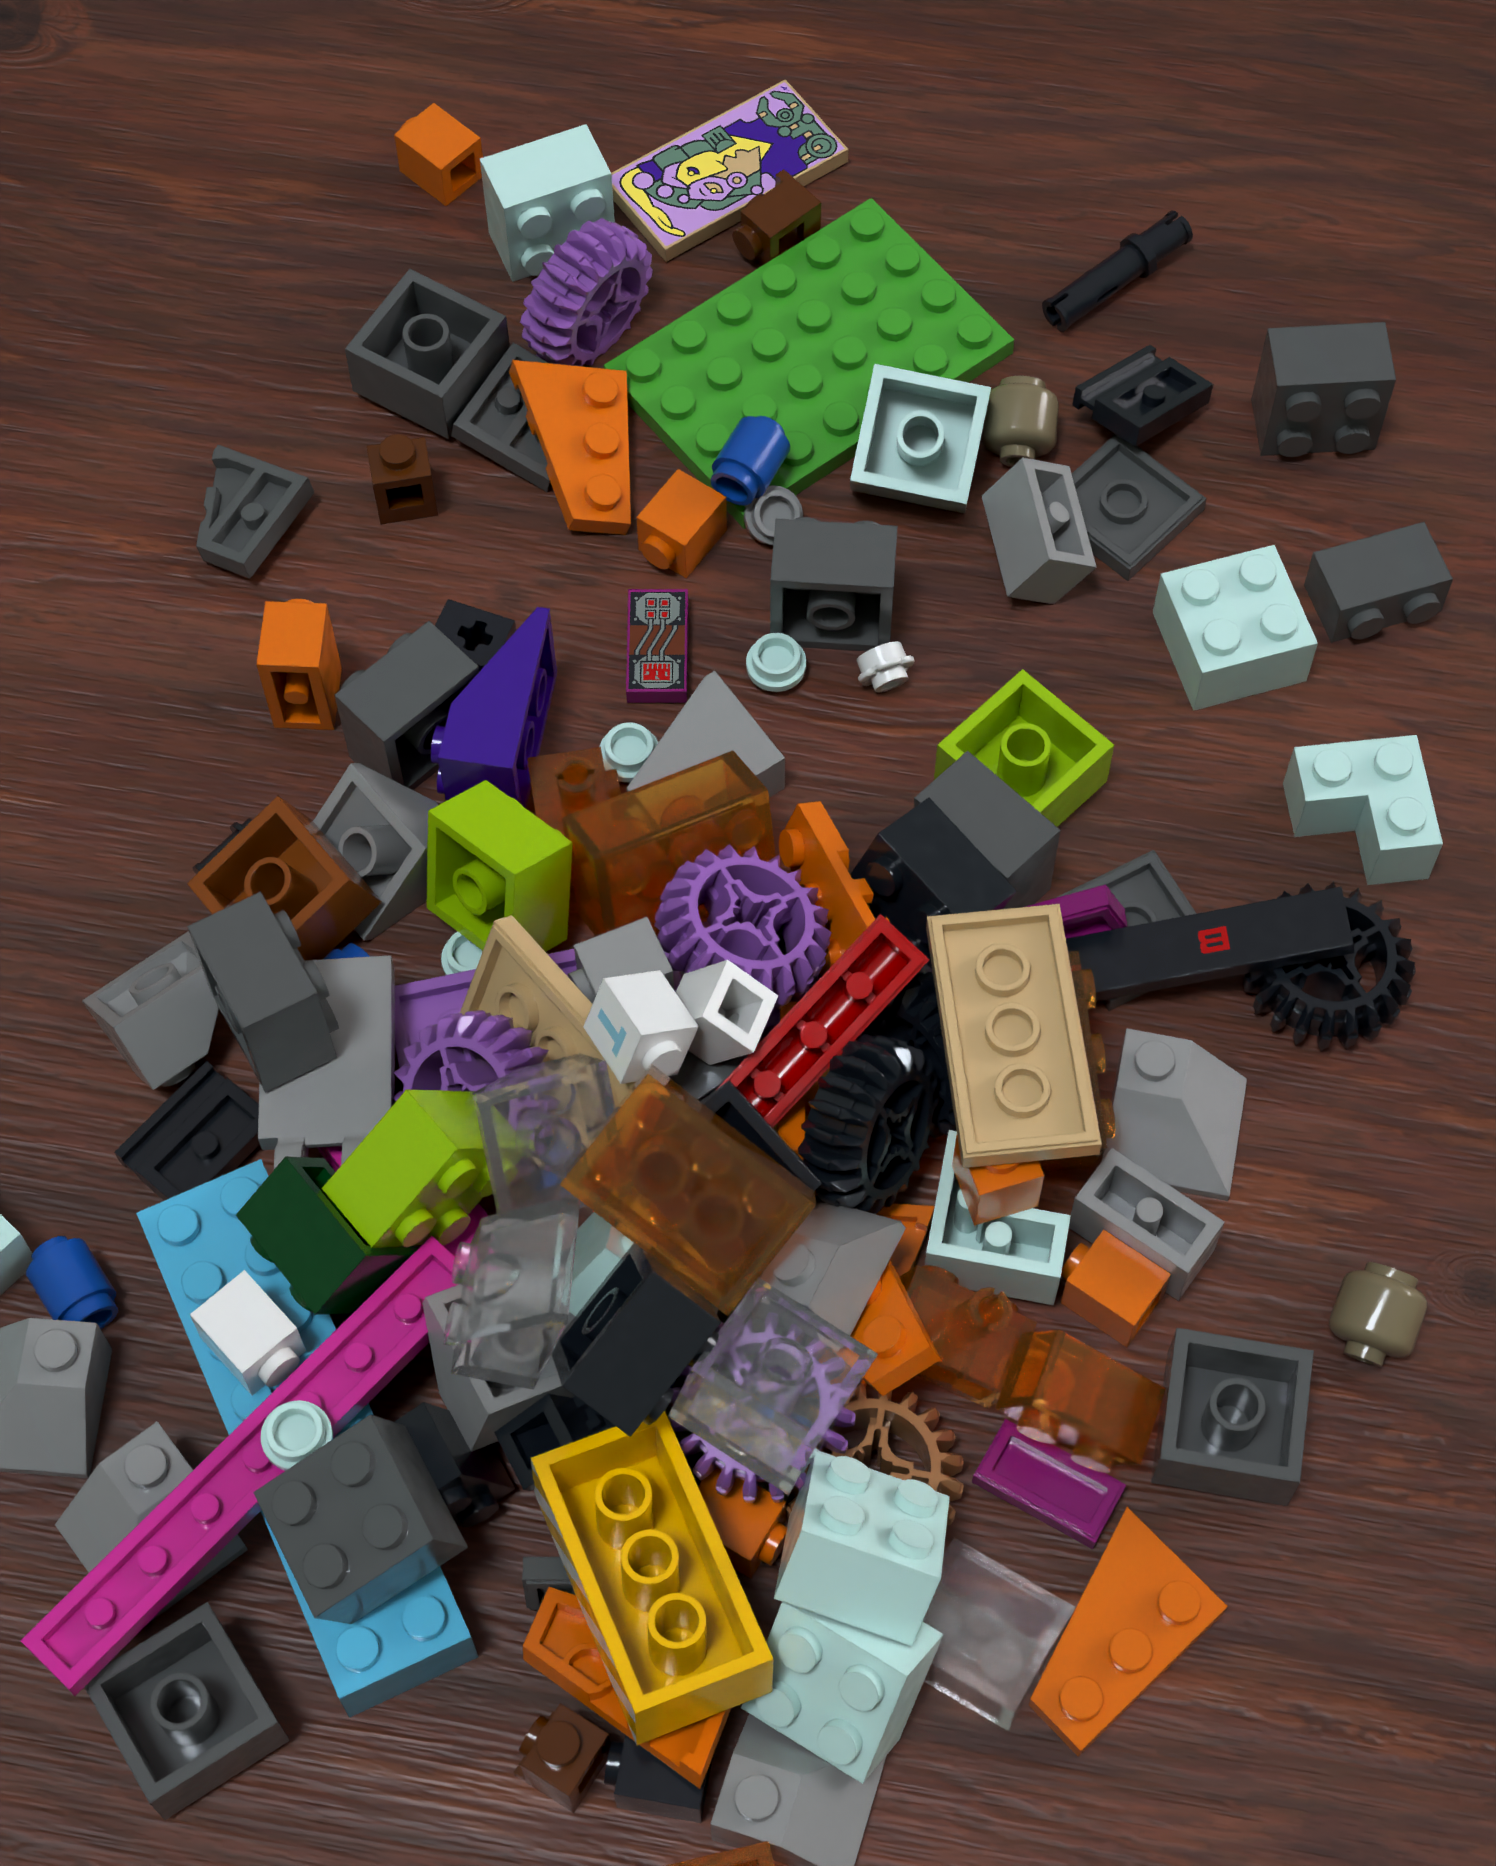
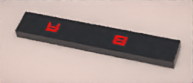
M1342 886L1066 938L1077 1005L1355 953Z

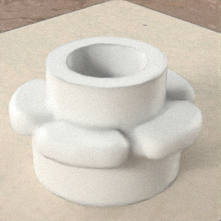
M898 641L874 647L860 655L856 660L861 671L858 680L864 686L873 685L877 693L894 689L908 681L909 677L906 671L909 667L913 666L915 662L914 657L911 655L906 656L901 642Z

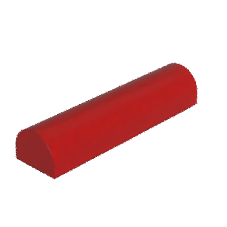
M880 914L756 1046L754 1053L749 1054L719 1087L730 1080L767 1122L774 1127L813 1086L819 1077L830 1067V1060L834 1056H841L845 1045L849 1041H855L930 959Z

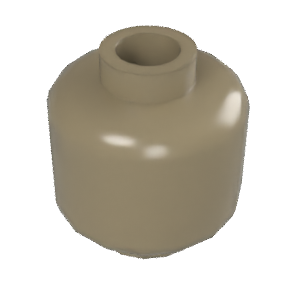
M1010 376L1002 379L999 386L992 388L981 435L985 448L999 455L1002 464L1011 467L1022 457L1035 460V458L1048 454L1057 442L1059 403L1056 395L1046 388L1044 381L1035 377Z
M1367 1262L1364 1270H1355L1347 1273L1342 1280L1329 1318L1331 1331L1336 1337L1347 1342L1343 1354L1377 1367L1383 1366L1386 1356L1403 1358L1410 1355L1414 1350L1428 1307L1425 1296L1416 1289L1419 1280L1403 1271L1374 1262Z

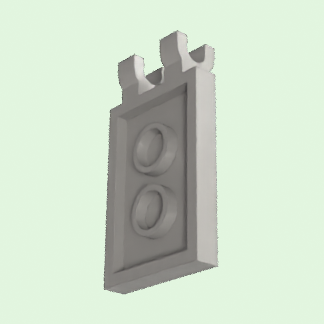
M391 955L313 960L327 986L330 996L326 997V1000L339 1025V1029L330 1033L337 1058L266 1093L259 1082L258 1141L262 1150H275L274 1169L285 1156L308 1157L309 1148L342 1146V1165L395 1103L393 1100L395 1095V1074L393 1073L395 1072V967Z

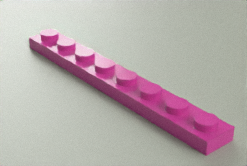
M431 1236L20 1640L23 1645L76 1696L261 1511L253 1492L285 1472L269 1461L261 1445V1429L267 1416L275 1408L286 1402L307 1401L317 1405L326 1413L333 1429L334 1438L429 1343L422 1304L425 1297L478 1277Z

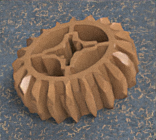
M860 1382L854 1384L855 1396L851 1402L834 1403L835 1407L845 1408L854 1412L856 1419L854 1426L846 1428L833 1426L831 1431L844 1435L855 1430H868L864 1440L858 1446L847 1449L843 1454L833 1451L830 1455L835 1457L848 1456L859 1460L865 1465H870L872 1451L877 1449V1467H879V1472L902 1480L913 1479L921 1481L932 1487L936 1492L950 1496L949 1501L961 1499L964 1485L951 1476L962 1471L963 1457L955 1453H947L955 1443L956 1436L951 1429L932 1432L939 1422L940 1416L936 1407L927 1409L917 1416L915 1409L918 1396L913 1391L908 1392L903 1397L901 1403L897 1404L891 1402L892 1391L884 1396L878 1393V1399L866 1398V1388ZM809 1404L804 1409V1417L817 1423L820 1408ZM792 1425L793 1444L796 1450L805 1443L814 1429L801 1425ZM889 1433L900 1437L916 1451L924 1465L925 1471L914 1469L913 1462L900 1459L891 1452L888 1445ZM810 1464L803 1469L805 1473H807ZM792 1476L781 1479L784 1494H791L790 1497H795L786 1506L788 1519L799 1493ZM950 1504L947 1525L952 1524L956 1513Z

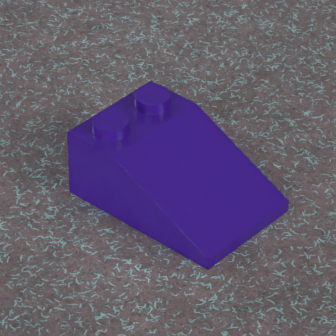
M537 607L451 703L446 726H436L431 744V762L439 764L437 793L445 794L446 801L487 780L509 797L516 799L524 808L527 807L557 676L550 608Z

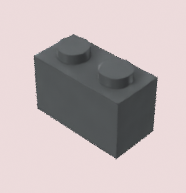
M1425 522L1313 552L1304 586L1332 643L1350 637L1365 639L1378 633L1382 628L1406 621L1411 624H1417L1429 620L1442 611L1453 578Z

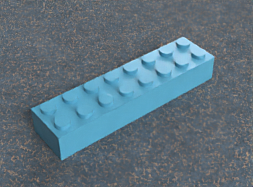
M261 1159L136 1213L229 1435L281 1383L273 1387L265 1385L252 1396L200 1338L190 1316L194 1310L245 1270L297 1327L306 1352L299 1357L300 1362L296 1369L336 1330L329 1314L315 1315L296 1302L289 1290L291 1284L274 1263L263 1258L253 1248L250 1242L252 1235L236 1216L268 1177ZM369 1403L334 1438L367 1416L373 1415ZM261 1510L337 1696L349 1718L478 1658L472 1637L440 1566L353 1624L314 1618Z

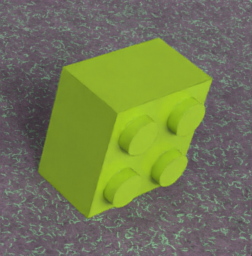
M1022 669L937 745L934 780L965 752L969 751L1058 827L1107 782L1114 744Z
M484 780L428 810L426 908L482 951L494 920L512 915L546 952L567 940L573 842L567 839L559 830L552 828L524 808L516 799L509 797L490 782Z
M406 1089L322 1187V1190L371 1248L423 1245L431 1236L440 1244L445 1245L456 1239L468 1227L471 1220L468 1214L480 1200L495 1193L505 1185L513 1173L510 1166L526 1148L477 1092Z

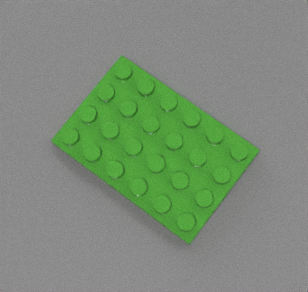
M870 198L604 364L603 368L627 371L628 405L700 482L714 489L711 485V477L713 475L712 464L739 420L747 416H766L775 420L785 432V436L790 443V452L769 486L784 487L796 496L855 457L874 364L969 383L1013 354L1014 339ZM726 500L728 513L745 529V506L736 505Z

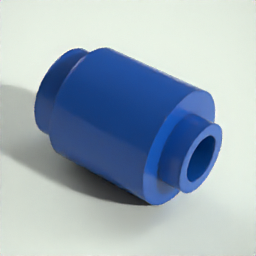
M747 416L741 418L712 464L713 475L711 477V485L714 490L726 496L727 501L742 506L749 505L753 499L763 496L790 452V443L781 425L766 416Z
M57 1236L35 1249L31 1256L33 1261L26 1270V1277L52 1320L97 1323L100 1329H102L116 1317L118 1313V1307L114 1303L116 1291L83 1239H67L66 1236Z

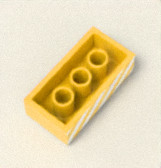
M665 1411L650 1425L642 1422L631 1437L615 1426L531 1457L535 1496L636 1745L772 1692L774 1659Z

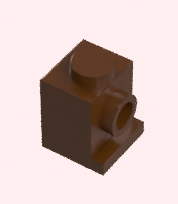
M783 169L775 175V187L766 194L755 196L741 210V226L733 231L732 234L737 249L745 258L749 260L754 259L763 266L821 229V201Z
M394 434L386 437L381 444L366 446L380 525L438 516L425 437L410 439L402 434ZM421 484L423 495L388 500L387 489Z
M560 1703L556 1711L552 1712L549 1718L541 1715L527 1732L519 1749V1753L524 1757L515 1769L514 1775L574 1813L607 1762L611 1745L609 1733Z

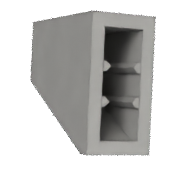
M716 671L703 678L627 787L629 814L624 816L627 828L641 847L644 848L650 844L663 862L785 788V757Z

